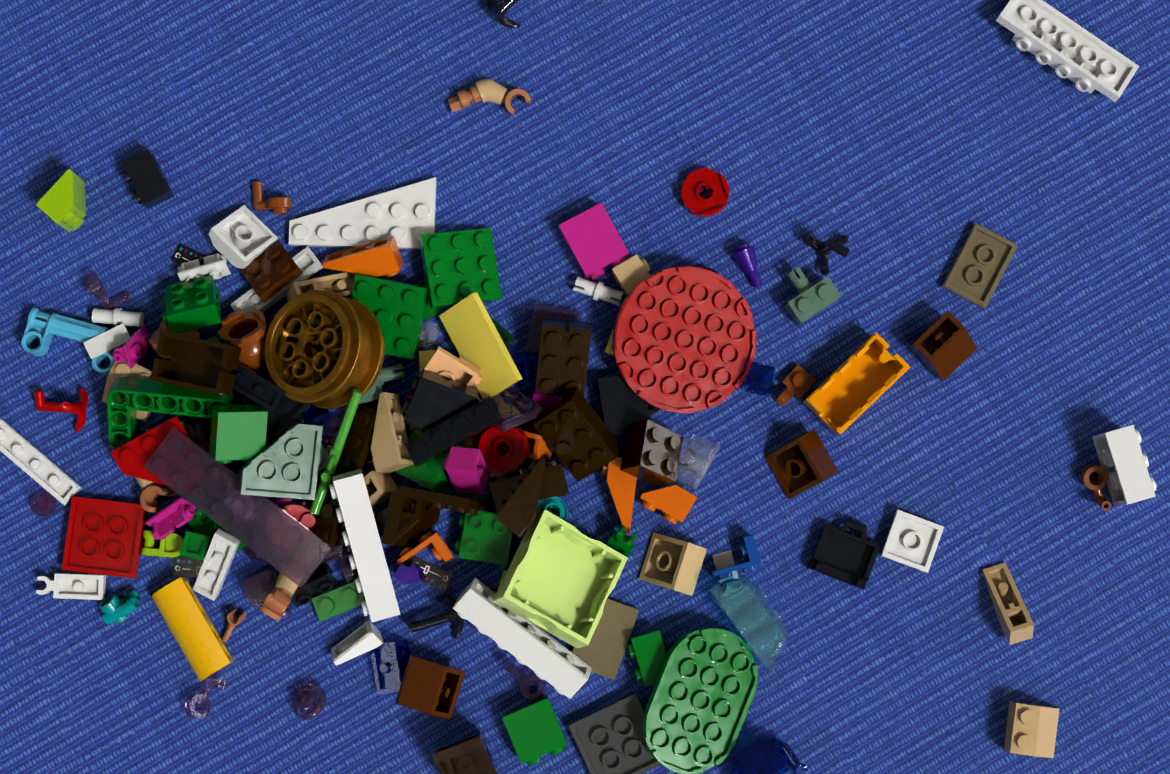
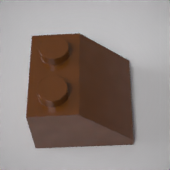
M815 429L765 456L788 499L838 473Z

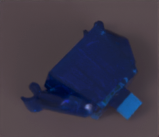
M748 728L739 732L737 739L742 746L734 751L736 757L731 761V774H785L789 771L792 774H797L796 769L799 766H802L807 772V766L798 761V757L787 743L775 737L767 738L765 734L754 738Z

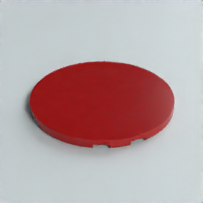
M678 266L660 270L637 284L627 295L618 311L613 329V351L619 372L630 389L652 406L675 413H694L710 409L725 401L728 396L738 389L750 371L757 343L751 309L734 285L715 272L691 266Z

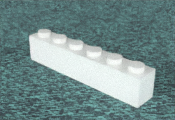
M358 469L332 476L334 484H330L329 487L332 498H338L340 507L335 509L339 523H345L346 531L342 532L345 546L351 545L353 554L348 555L352 570L357 569L359 578H356L355 582L358 593L363 592L366 600L361 602L364 615H370L371 622L401 615L362 470Z
M475 578L458 597L453 609L462 619L468 620L476 626L480 633L493 639L498 647L507 650L515 656L520 664L526 665L533 670L537 677L550 683L559 694L571 699L587 682L592 668L540 627L494 602L493 599L496 593Z

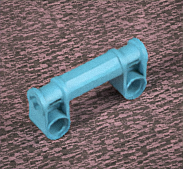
M33 307L28 316L21 344L24 350L31 355L41 357L48 352L53 335L84 343L109 329L57 313L52 315L39 311L38 308ZM40 339L39 347L31 349L32 341ZM116 348L92 359V366L97 372L108 376L115 362L112 353ZM110 358L109 367L101 369L100 364L102 360Z

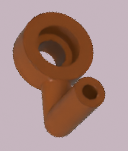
M252 182L253 207L256 211L272 210V214L279 215L287 214V210L292 209L291 198L275 197L263 201L262 182Z
M1090 464L1082 471V482L1089 489L1093 490L1096 504L1104 511H1108L1111 508V503L1104 498L1102 489L1107 484L1108 474L1100 465ZM1092 472H1097L1095 479L1089 478Z

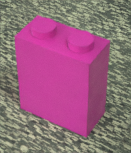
M602 203L559 224V231L585 279L591 277L592 280L601 277L605 274V269L611 266L613 268L626 261V258L629 256V252Z

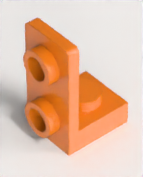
M430 531L419 539L421 544L412 549L409 546L398 554L400 559L396 562L399 565L405 563L430 544L434 545L431 550L439 561L443 559L445 562H449L455 556L439 533L432 534Z

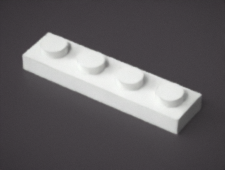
M307 246L292 258L303 272L301 275L265 302L261 300L252 288L230 304L235 312L242 310L243 313H247L257 309L263 313L286 296L285 294L292 283L307 280L322 269L323 265Z

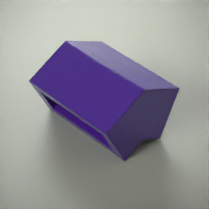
M401 563L393 575L405 585L424 579L420 565L410 566L407 563Z

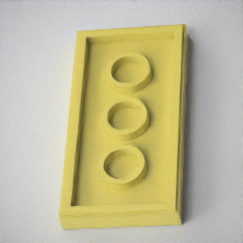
M477 292L472 293L439 315L459 355L481 368L479 376L482 378L477 389H479L478 391L483 399L489 396L494 397L523 379Z

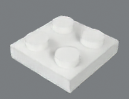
M896 510L880 556L928 573L944 526L901 510Z

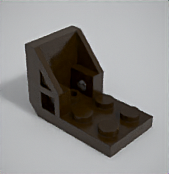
M400 486L390 494L382 543L412 546L438 523L441 509L477 514L478 510L487 511L488 501L422 488ZM429 504V509L425 512L426 505Z
M482 733L437 749L432 754L440 774H498Z

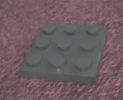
M635 693L568 725L591 774H643L662 765L652 756L645 743L643 735L644 711Z

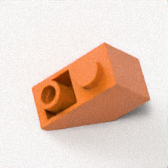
M673 485L642 493L639 499L643 501L641 504L643 507L652 512L658 509L664 513L663 518L675 525L677 521L683 523L697 497L678 485Z

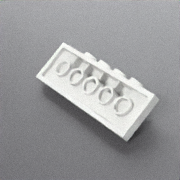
M1010 0L996 19L998 23L1015 34L1012 40L1016 42V47L1019 50L1029 51L1035 55L1038 63L1042 65L1048 64L1054 68L1059 77L1068 78L1073 81L1079 91L1091 94L1096 89L1116 102L1139 68L1133 61L1043 0Z

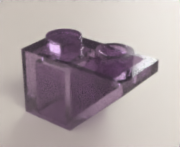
M265 570L240 582L250 605L261 608L266 596L275 587L278 578L276 572L272 573L271 570ZM291 602L285 609L283 617L291 615L289 610L292 608Z

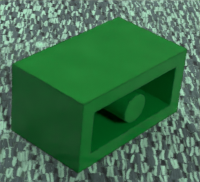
M660 630L631 637L632 643L627 644L631 659L636 658L639 666L634 668L638 683L643 682L645 687L656 683L667 656Z

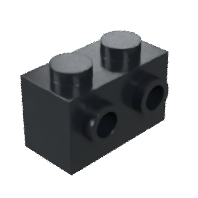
M149 149L122 162L125 167L122 173L129 184L133 183L136 189L133 195L139 205L143 204L146 208L150 209L174 197L154 154Z

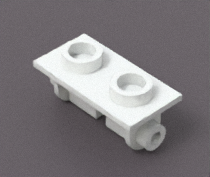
M220 253L203 257L204 265L202 266L199 259L181 263L182 266L177 267V275L182 283L198 277L213 275L214 279H220L231 274L226 264L227 259L222 254L220 255Z

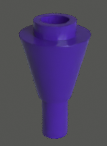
M747 242L735 247L736 252L732 255L745 273L748 274L753 288L761 285L762 282L757 272L754 245L749 246Z

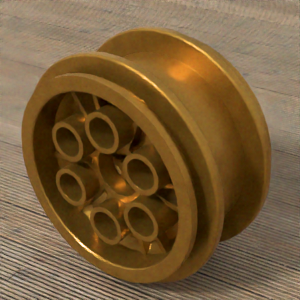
M311 290L298 295L286 303L274 317L265 341L267 369L273 381L287 392L285 396L297 402L312 403V405L323 409L346 407L353 389H360L363 392L362 396L368 392L377 380L384 360L383 334L373 312L359 301L343 298L339 294L327 290Z

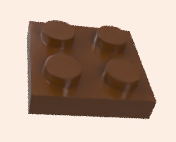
M279 241L256 257L246 268L240 270L263 302L303 273Z

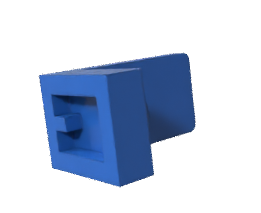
M753 535L742 537L743 543H739L742 557H747L748 562L712 571V577L718 576V579L722 580L732 577V571L741 569L742 573L757 570L756 565L760 564L761 561Z

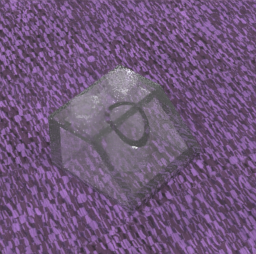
M692 434L690 438L685 437L682 442V453L680 455L676 482L694 492L721 446L696 434Z

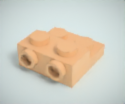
M439 346L423 368L473 388L478 386L482 378L479 376L481 368L461 356L457 358Z

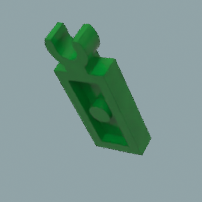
M355 581L311 599L320 622L362 605L361 602L366 601L364 593H358Z

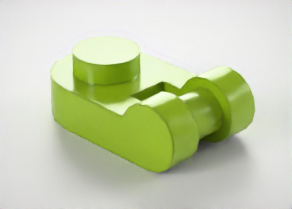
M143 530L142 538H145L144 548L141 547V555L170 558L181 556L180 552L184 537L180 534L171 533L165 539H160V548L154 549L155 539L152 536L153 531Z

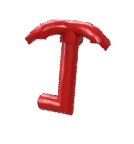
M83 387L79 388V403L45 402L43 389L34 390L37 411L77 415L74 431L78 433L83 428L86 422V407L88 404V394Z

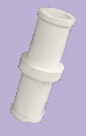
M579 276L574 284L576 286L573 288V291L591 296L593 300L598 301L600 299L616 306L620 305L624 291L604 286L603 282L595 283Z
M94 308L92 311V322L113 324L114 327L120 324L142 327L144 313L123 311L122 308H115V310Z

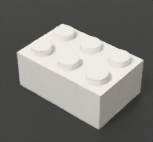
M1134 425L1092 436L1101 467L1108 474L1107 486L1113 506L1128 505L1156 497L1154 492L1156 491V483L1153 477L1149 476L1147 469L1149 461L1146 454L1142 453L1140 447L1141 435L1134 428Z

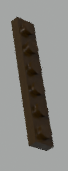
M358 405L333 476L363 469L372 444L376 409ZM330 487L318 516L311 540L313 541V546L333 552L343 522L339 523L335 508H339L340 505L338 498H332Z

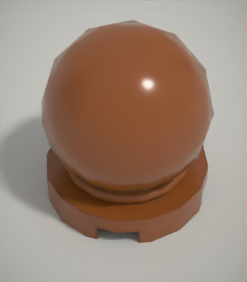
M257 309L247 313L238 310L225 317L221 321L223 326L218 330L222 343L241 348L239 363L253 371L265 368L267 366L265 361V341L268 323L264 314Z

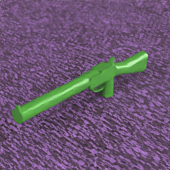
M353 389L333 448L321 475L315 500H313L309 510L313 514L319 515L363 393L360 389Z

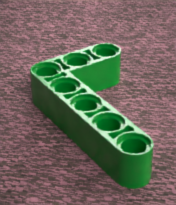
M119 377L113 382L107 396L109 442L112 447L117 449L133 440L137 430L136 411L211 418L212 405H232L233 393L230 397L152 381L150 379Z

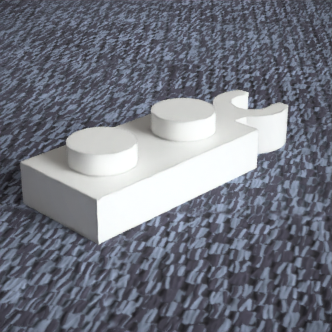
M55 573L54 581L48 576L37 577L38 581L46 582L44 590H36V593L39 595H46L53 591V598L105 599L106 575Z

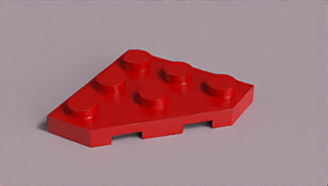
M177 416L110 452L123 475L188 492H194L205 482L214 480Z

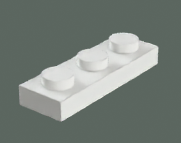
M220 529L215 532L193 587L194 591L213 601L216 600L241 541L240 539Z

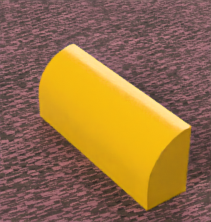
M179 577L151 596L200 682L234 662L186 577Z

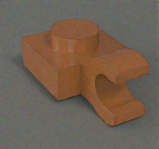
M798 364L781 382L786 389L775 401L783 407L793 395L800 399L816 380Z

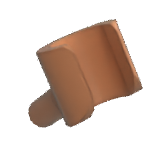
M236 607L227 615L229 624L221 639L223 642H227L235 626L245 620L246 612L238 618L236 616L238 608Z

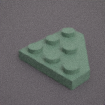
M296 423L241 468L239 494L315 500L323 426Z

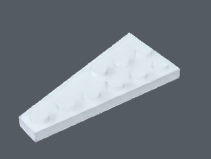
M434 177L290 220L288 245L353 248L394 236L399 249L421 250L419 236L435 233L437 178Z

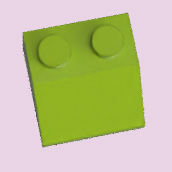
M68 169L38 201L36 206L68 232L78 229L84 222L83 218L86 216L85 181Z

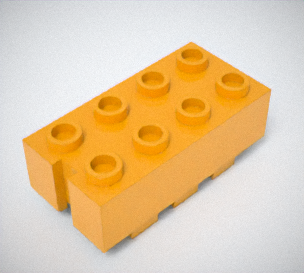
M877 332L865 341L803 401L836 437L841 435L910 368L898 353L892 356L886 350L890 345Z

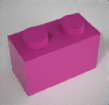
M451 446L449 456H446L444 460V469L447 471L450 483L453 484L456 493L485 496L490 473L480 449Z

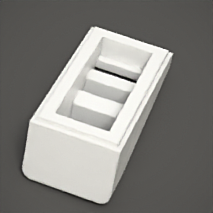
M370 620L365 622L331 649L333 663L337 666L383 644L381 632Z

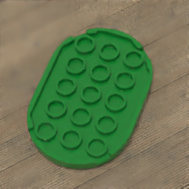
M704 627L685 634L669 650L643 716V735L648 750L666 768L680 774L704 773L703 771L722 763L732 751L758 683L757 664L754 662L751 649L744 640L736 634L721 628Z

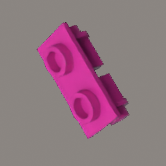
M143 325L137 332H132L130 334L131 338L122 344L123 346L113 351L112 355L115 362H128L129 368H132L151 348L149 342L151 335L148 333L146 325Z
M180 497L145 521V524L153 527L152 536L154 539L163 540L174 532V526L180 528L188 521H191L195 515L194 510L198 508V505Z

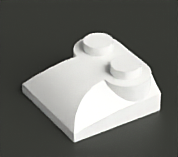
M245 205L209 231L212 245L233 266L242 269L246 268L256 257L278 240V237Z

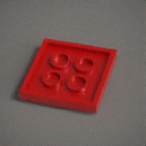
M72 496L61 570L137 579L146 511L142 508L141 504Z

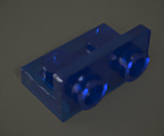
M407 639L383 643L379 647L370 650L377 695L399 692L409 656L411 655Z

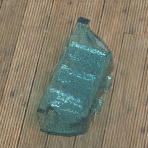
M730 577L707 588L709 594L742 640L749 646L763 669L768 672L777 666L775 661L785 650L789 634L781 623L784 620L776 608L771 609L766 601L769 598L761 588L757 590L754 584L746 577Z

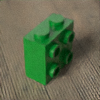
M213 275L198 277L191 281L174 283L171 286L165 287V297L162 298L165 312L162 315L165 325L170 326L174 334L221 323L220 294Z
M259 404L212 405L209 453L214 460L219 463H231L232 460H242L249 463L266 448L268 411Z
M413 427L409 441L427 432L428 429ZM450 449L419 467L413 464L397 470L396 473L432 491L447 493L450 479L447 471L444 469V460L446 456H449Z
M478 511L477 514L462 513L459 528H463L462 538H457L455 552L459 553L458 558L508 566L513 532L495 518L497 516L496 513Z
M549 697L502 716L521 764L527 762V765L530 766L541 761L540 756L550 752V755L553 756L565 750L563 746L567 745V740Z

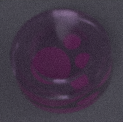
M38 492L32 497L30 507L36 515L49 516L56 510L57 500L49 492Z

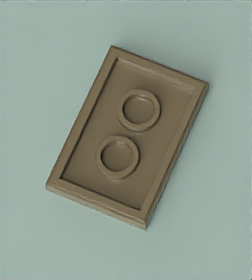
M975 223L941 287L983 310L986 309L1018 245Z
M607 598L603 614L589 645L581 648L574 647L572 653L592 668L591 672L615 680L639 610Z

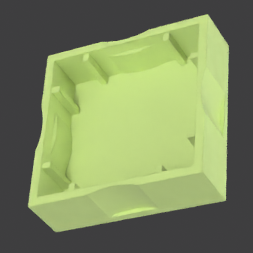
M542 510L537 513L536 519L527 529L493 601L575 648L588 646L603 614L605 602L615 588L628 557L598 540L585 536L575 526L551 512Z

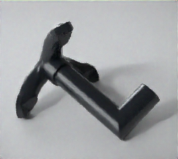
M486 0L488 11L503 26L520 28V24L504 16L518 0H497L496 2Z
M809 234L803 235V242L819 253L820 272L825 276L830 272L828 266L829 254L834 251L845 258L850 249L843 246V244L848 242L849 237L847 235H842L825 244L816 241Z
M443 593L441 597L445 599L446 604L451 607V610L412 622L409 629L412 632H417L446 622L455 621V634L453 638L458 639L463 630L464 621L453 609L456 600Z

